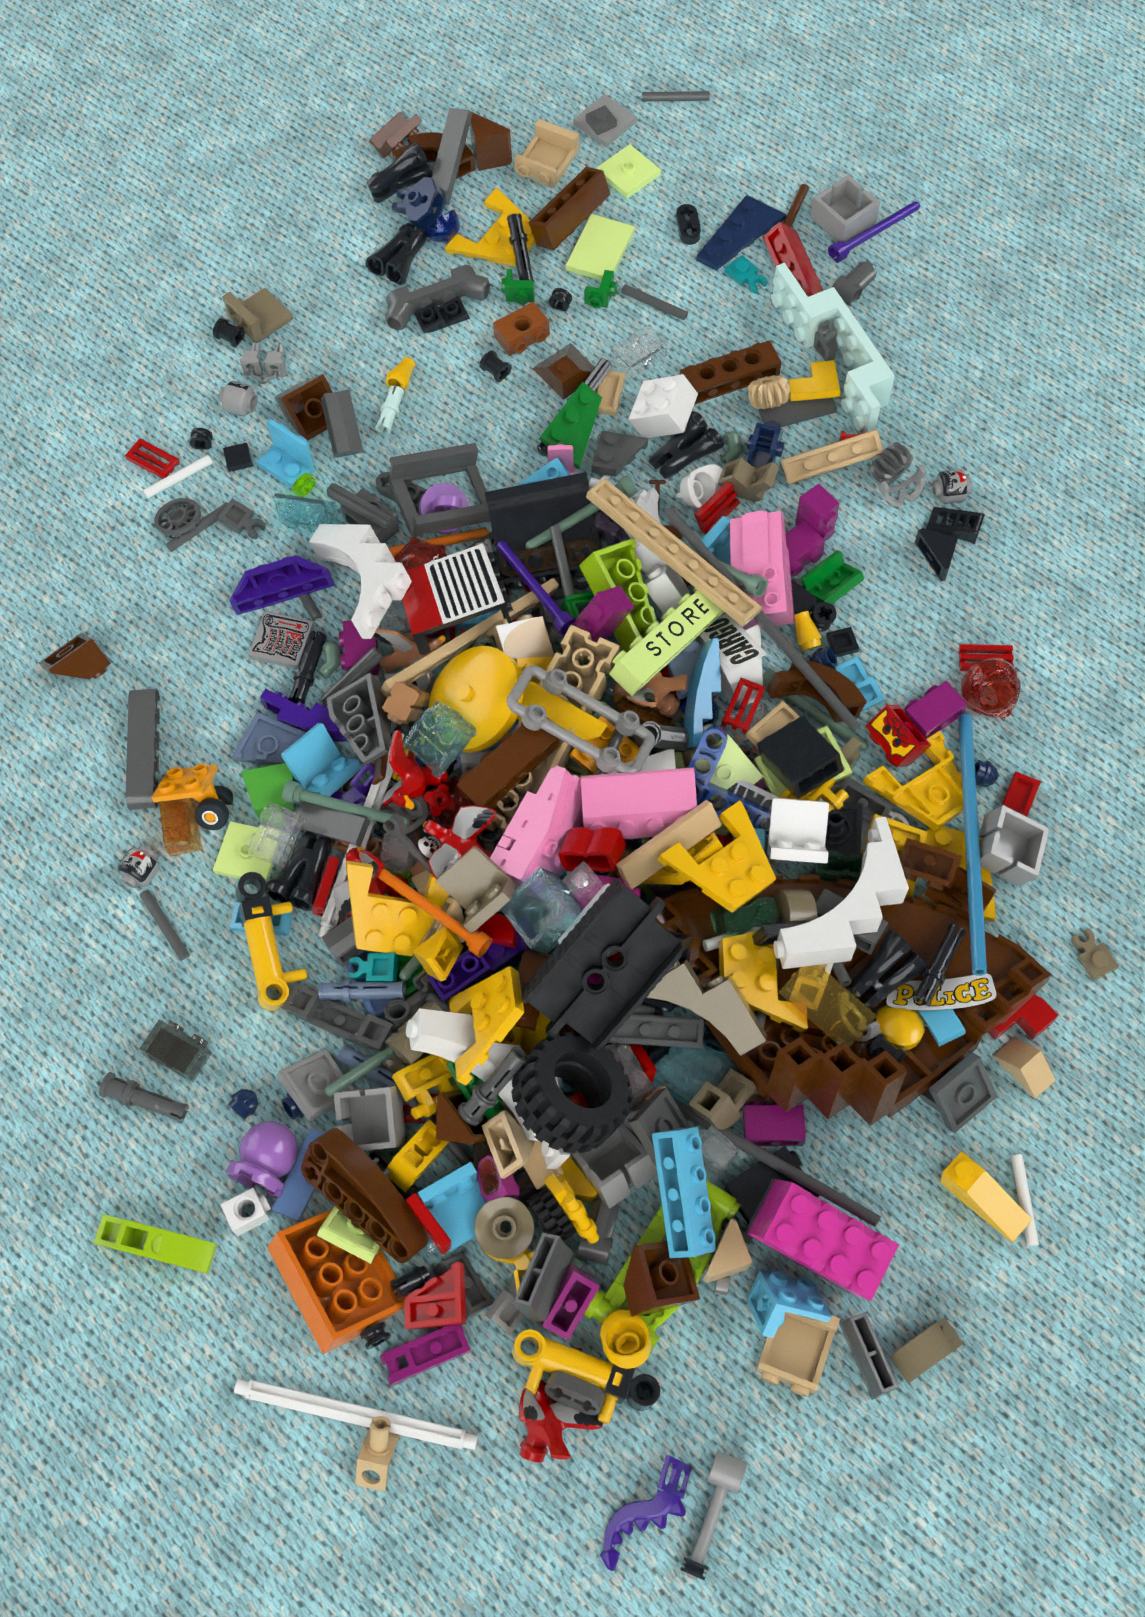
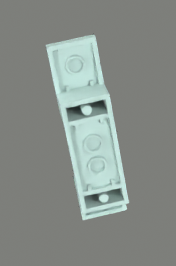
M786 264L777 265L775 277L773 278V294H771L773 305L781 309L785 323L787 325L791 324L797 341H802L806 348L814 346L815 333L819 331V324L828 320L830 322V331L837 330V337L835 338L837 349L839 348L842 352L845 364L853 368V370L847 372L843 398L841 399L842 408L846 413L849 412L851 414L854 426L858 431L867 433L876 430L880 408L887 406L889 403L895 375L834 287L807 297Z

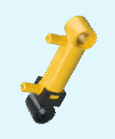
M248 872L240 877L235 890V896L240 902L238 910L241 925L245 928L258 990L257 1001L263 1009L275 1011L280 1009L289 995L287 983L306 980L307 971L305 969L288 972L282 971L271 918L274 915L291 913L293 911L292 903L284 902L271 905L269 896L263 897L266 890L264 877L256 872ZM252 884L257 888L258 892L249 894L245 891L244 886ZM266 990H277L280 994V999H269L266 995Z
M528 1329L522 1331L513 1344L512 1354L515 1361L521 1366H532L525 1388L535 1395L544 1371L550 1374L554 1371H562L595 1385L605 1394V1400L598 1416V1420L602 1423H610L616 1403L622 1404L626 1399L631 1408L637 1411H644L653 1406L660 1396V1385L653 1376L641 1374L633 1379L634 1368L625 1369L618 1367L610 1362L545 1338L536 1330ZM531 1341L535 1344L537 1352L534 1355L524 1354L521 1350V1343ZM644 1385L650 1392V1398L648 1400L638 1398L635 1392L636 1386Z

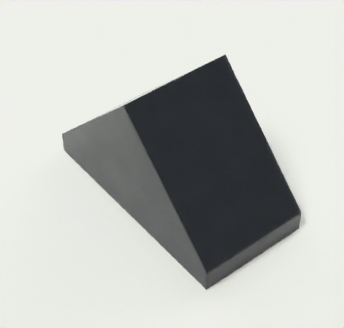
M924 528L919 529L915 544L940 581L946 580L958 537Z

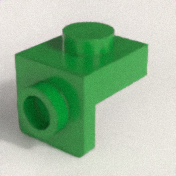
M507 269L506 278H502L501 292L506 293V301L519 304L535 302L534 281L513 280L512 269Z
M604 270L599 288L585 287V304L593 308H608L611 296L615 297L618 283L614 282V271Z

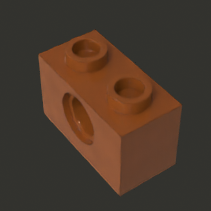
M534 301L493 322L494 337L509 356L515 353H522L528 346L535 342L540 343L550 335L549 320Z

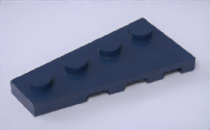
M746 195L699 252L696 261L717 271L737 256L745 247L748 248L757 238L768 233L779 222H783L786 214Z

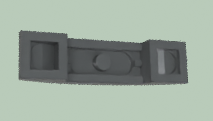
M295 983L282 1006L285 1011L349 1042L377 1051L382 1050L385 1041L394 1027L392 1023L371 1014L366 1016L331 1000L321 1001L318 992L298 983Z

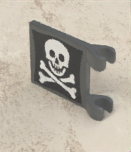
M421 796L412 800L417 806L414 805L413 809L406 808L409 814L420 818L406 829L401 815L395 813L390 817V820L383 824V828L387 833L398 837L429 873L432 874L428 860L432 853L440 847L441 843L436 837L424 830L423 823L433 820L439 825L441 824L430 814L427 804Z

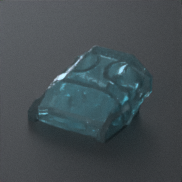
M436 701L414 723L403 741V746L433 771L431 774L434 777H440L462 752L470 739L476 736L477 732L475 727L459 712L442 702Z

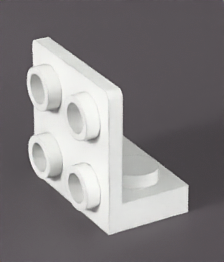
M773 798L767 847L769 858L827 863L829 852L825 848L829 804L822 801Z

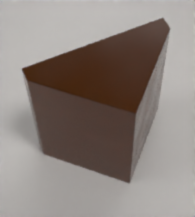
M473 113L470 122V134L478 171L510 165L512 163L510 129Z
M461 1089L443 1092L437 1097L436 1139L471 1145L486 1141L481 1126L489 1120L486 1116H483L480 1124L475 1126L462 1119L459 1115L458 1107L461 1103L467 1102V1099Z

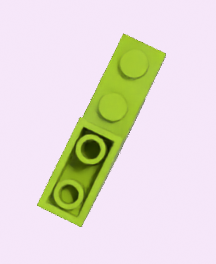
M106 1214L102 1215L93 1243L209 1274L217 1244Z

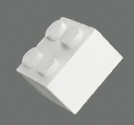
M684 374L643 381L628 420L644 438L684 433L698 393Z

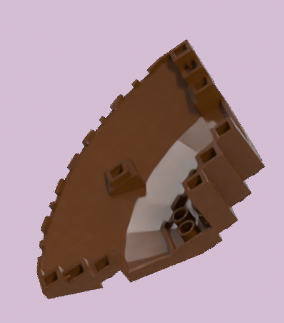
M776 875V880L773 884L733 913L699 891L698 888L677 892L664 899L665 907L654 920L666 930L692 936L689 964L694 972L699 974L697 976L703 987L707 989L706 983L720 975L719 948L706 952L703 947V940L777 919L773 917L774 889L809 890L815 902H817L824 889L845 899L858 881L838 878L837 882L820 880V875H799L798 879H783V875ZM915 896L914 900L905 897L901 904L880 906L882 919L888 922L885 933L892 929L911 946V951L919 955L928 968L948 930L949 924L959 925L954 936L961 927L964 928L966 935L963 937L944 976L946 979L974 975L971 962L970 925L967 920L957 915L958 910L937 903L936 907L921 902V897ZM985 931L987 974L991 975L993 979L996 998L984 1004L954 1008L953 1011L965 1028V1034L942 1046H938L928 1027L924 1026L925 1032L921 1041L916 1047L906 1050V1056L901 1064L884 1049L876 1057L867 1055V1050L876 1037L866 1042H859L849 1035L841 1022L837 1023L830 1030L832 1025L840 1020L837 1011V996L847 988V986L841 987L833 969H831L817 1010L807 1007L808 1029L804 1032L794 1030L793 1026L785 1022L778 1023L771 1020L770 1016L767 1015L764 1025V1031L767 1034L766 1041L740 1056L725 1035L708 1020L704 1019V1022L742 1075L754 1082L757 1087L756 1090L763 1098L769 1095L785 1113L806 1099H809L827 1119L850 1105L871 1126L887 1115L890 1118L909 1105L974 1052L982 1036L997 1025L1004 1024L1049 981L1052 974L1018 944L1000 934L998 937H995ZM885 933L871 955L856 947L851 961L842 962L851 981L874 957ZM781 961L777 971L778 1000L792 1002L789 999L800 967L783 969ZM899 961L892 968H890L881 978L886 976L899 963ZM920 975L910 981H922L923 976ZM866 990L858 999L850 1002L854 1006H856V1003L865 993L868 992V990ZM887 997L877 1007L863 1015L867 1021L866 1026L876 1021L878 1011L887 1005ZM850 1009L846 1013V1017L855 1031L859 1032L857 1026L860 1020ZM868 1032L859 1033L866 1036Z

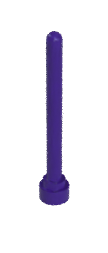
M917 201L912 202L846 242H835L828 247L829 256L836 263L841 262L847 258L850 250L919 210L920 203Z
M499 541L497 549L553 616L555 629L560 635H565L570 625L576 619L571 613L561 611L507 543Z

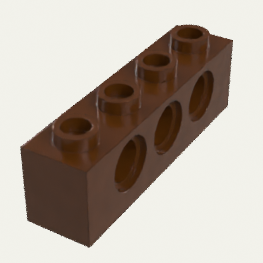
M769 340L763 343H756L739 351H732L717 358H711L696 365H689L681 369L679 375L684 374L698 393L695 404L746 388L752 381L758 378L773 375L780 376L782 362Z

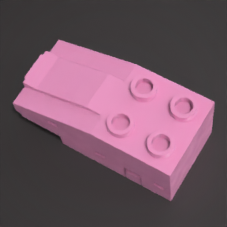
M762 510L745 513L741 518L730 519L731 566L747 575L758 574L768 580L767 589L761 597L755 598L750 594L748 595L762 607L761 610L775 626L794 624L789 550L786 546L783 513L781 511L768 513ZM738 582V584H739V585L745 590V592H746V589L744 588L743 584H741V583ZM753 618L742 628L748 630L756 625H759L760 629L762 627Z
M556 766L550 769L537 794L527 791L506 828L504 836L501 837L497 844L498 846H496L490 857L494 863L517 883L515 889L545 902L555 890L557 881L564 870L558 852L568 830L580 827L583 819L581 779L577 775H571L565 768Z

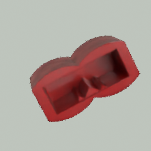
M576 827L568 830L558 856L565 870L583 872L591 869L598 872H611L617 869L616 864L620 862L626 843L621 830L616 828L603 827L592 830L585 827Z

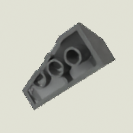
M371 673L366 674L326 698L330 719L337 725L341 734L348 740L352 749L365 765L370 764L389 752L391 720L387 718L388 713L382 708L387 699L380 691L383 684Z

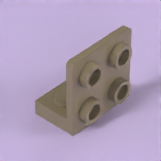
M263 288L245 301L241 298L237 299L231 292L222 296L228 316L238 326L244 328L245 334L254 343L260 342L293 320L292 314L266 288Z
M473 846L436 880L437 884L466 909L467 917L463 926L470 933H473L512 899L517 884L477 846Z

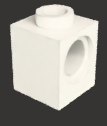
M254 1188L220 1204L231 1230L237 1236L270 1220L267 1211L271 1210V1206L265 1194L259 1195ZM255 1205V1211L250 1217H242V1210L245 1206Z

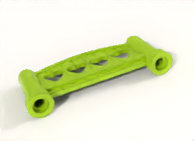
M706 1180L716 1246L723 1220L726 1217L733 1219L741 1204L736 1202V1198ZM662 1205L637 1245L665 1241L664 1238H667ZM713 1252L689 1257L696 1285L706 1270ZM631 1255L608 1292L605 1293L598 1289L585 1311L584 1317L589 1320L593 1317L603 1324L604 1319L612 1312L629 1310L623 1285ZM680 1306L655 1312L649 1316L639 1315L648 1328L651 1337V1351L660 1338L655 1334L657 1328Z

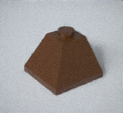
M571 343L533 367V370L563 400L573 394L594 369V366Z
M324 374L296 384L275 396L286 419L296 432L307 441L327 430L321 398L324 393H333Z
M80 633L40 661L39 664L51 674L84 679L93 677L96 679L107 671L106 667L110 665V662L92 638Z
M667 1241L641 1244L633 1247L623 1285L631 1317L655 1313L700 1300L689 1257L670 1258Z

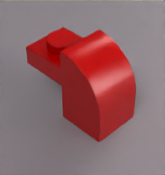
M1033 995L1004 1024L997 1025L988 1033L996 1040L1017 1023L1033 1040L1048 1028L1059 1015L1041 997Z

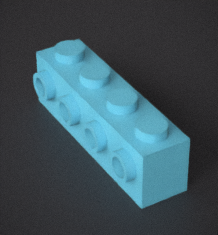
M698 1127L652 1133L669 1257H696L716 1251L715 1233L710 1212L711 1203L708 1198L706 1171L701 1150L702 1142L699 1137Z

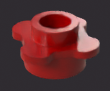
M439 784L437 788L424 793L423 799L430 808V814L433 816H439L442 811L452 809L455 805V800L450 798L449 788L445 784ZM440 797L441 802L438 803L437 799Z

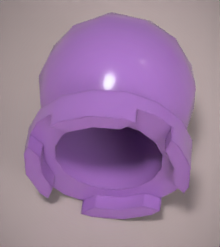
M275 1121L261 1122L253 1126L241 1140L239 1147L241 1161H230L225 1173L231 1175V1179L250 1189L254 1188L255 1184L268 1189L267 1196L280 1198L285 1186L280 1182L279 1178L288 1174L297 1161L299 1148L295 1135L285 1125Z

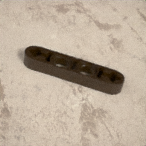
M591 540L563 543L565 551L569 555L568 566L579 565L585 560L584 555H576L578 561L572 562L573 553L570 548L575 547V553L582 552L583 546H588L589 550H594V552L598 551L597 545ZM553 545L514 552L518 558L524 557V565L531 574L558 569L557 562L554 560L555 551ZM532 555H540L543 558L542 566L532 568L528 564L529 558ZM502 556L499 560L500 573L508 579L510 576L519 577L515 570L509 573L508 569H503V566L507 565V560Z

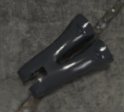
M414 141L392 164L382 171L373 174L367 181V185L374 201L381 203L396 194L398 189L414 185L423 177L432 178L433 173L427 164L425 153L420 145Z
M410 223L402 225L387 244L366 259V267L373 274L384 276L386 273L390 281L399 285L405 284L411 263L426 242L428 232L421 228L415 230V226Z
M692 411L684 433L675 434L671 440L651 456L648 462L655 469L661 467L659 474L664 479H668L692 462L723 448L724 441L715 429L710 427L707 430V423L701 414Z
M305 831L282 871L275 878L267 882L265 894L274 901H281V903L291 902L296 908L312 911L317 895L319 878L330 854L332 839L320 836L316 841L315 834Z
M892 929L885 933L882 943L871 961L845 989L849 994L850 1001L858 999L868 990L855 1006L862 1015L873 1010L893 991L908 981L922 975L925 968H928L920 956L911 951V946ZM899 961V963L886 976L881 978L890 968H892Z

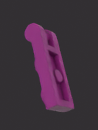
M452 1325L381 1354L380 1359L382 1365L387 1366L389 1372L387 1379L390 1386H394L470 1353L471 1350L462 1326ZM406 1356L409 1366L401 1369L398 1360Z

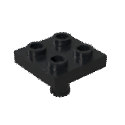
M843 803V807L839 810L829 811L825 848L829 852L828 858L860 860L862 804Z

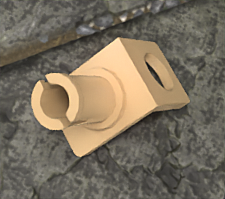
M384 1416L375 1417L371 1421L370 1429L357 1458L355 1478L356 1485L383 1492L387 1487L389 1464L399 1440L398 1434L389 1432L391 1422ZM364 1471H375L380 1476V1479L376 1481L370 1480L365 1477Z

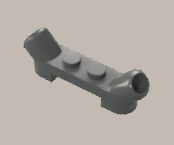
M462 265L451 269V278L412 292L409 291L407 285L395 289L386 297V303L389 307L385 316L387 324L392 329L403 330L411 315L433 302L438 306L457 296L459 298L467 296L483 301L487 298L490 291L489 280L486 277L476 275L470 265Z

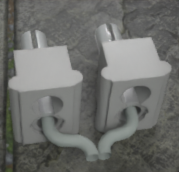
M253 343L251 350L243 351V356L240 358L243 373L246 376L259 380V384H265L267 380H272L276 377L286 376L283 344H280V346L277 344L275 351L267 352L264 364L268 376L263 381L259 377L263 375L259 356L260 344Z

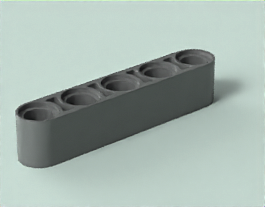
M157 688L129 691L126 802L129 810L158 807V804H155L152 800V795L158 787L156 772H159V755L156 756V748H159L157 724H160V708H157V701H160V695Z

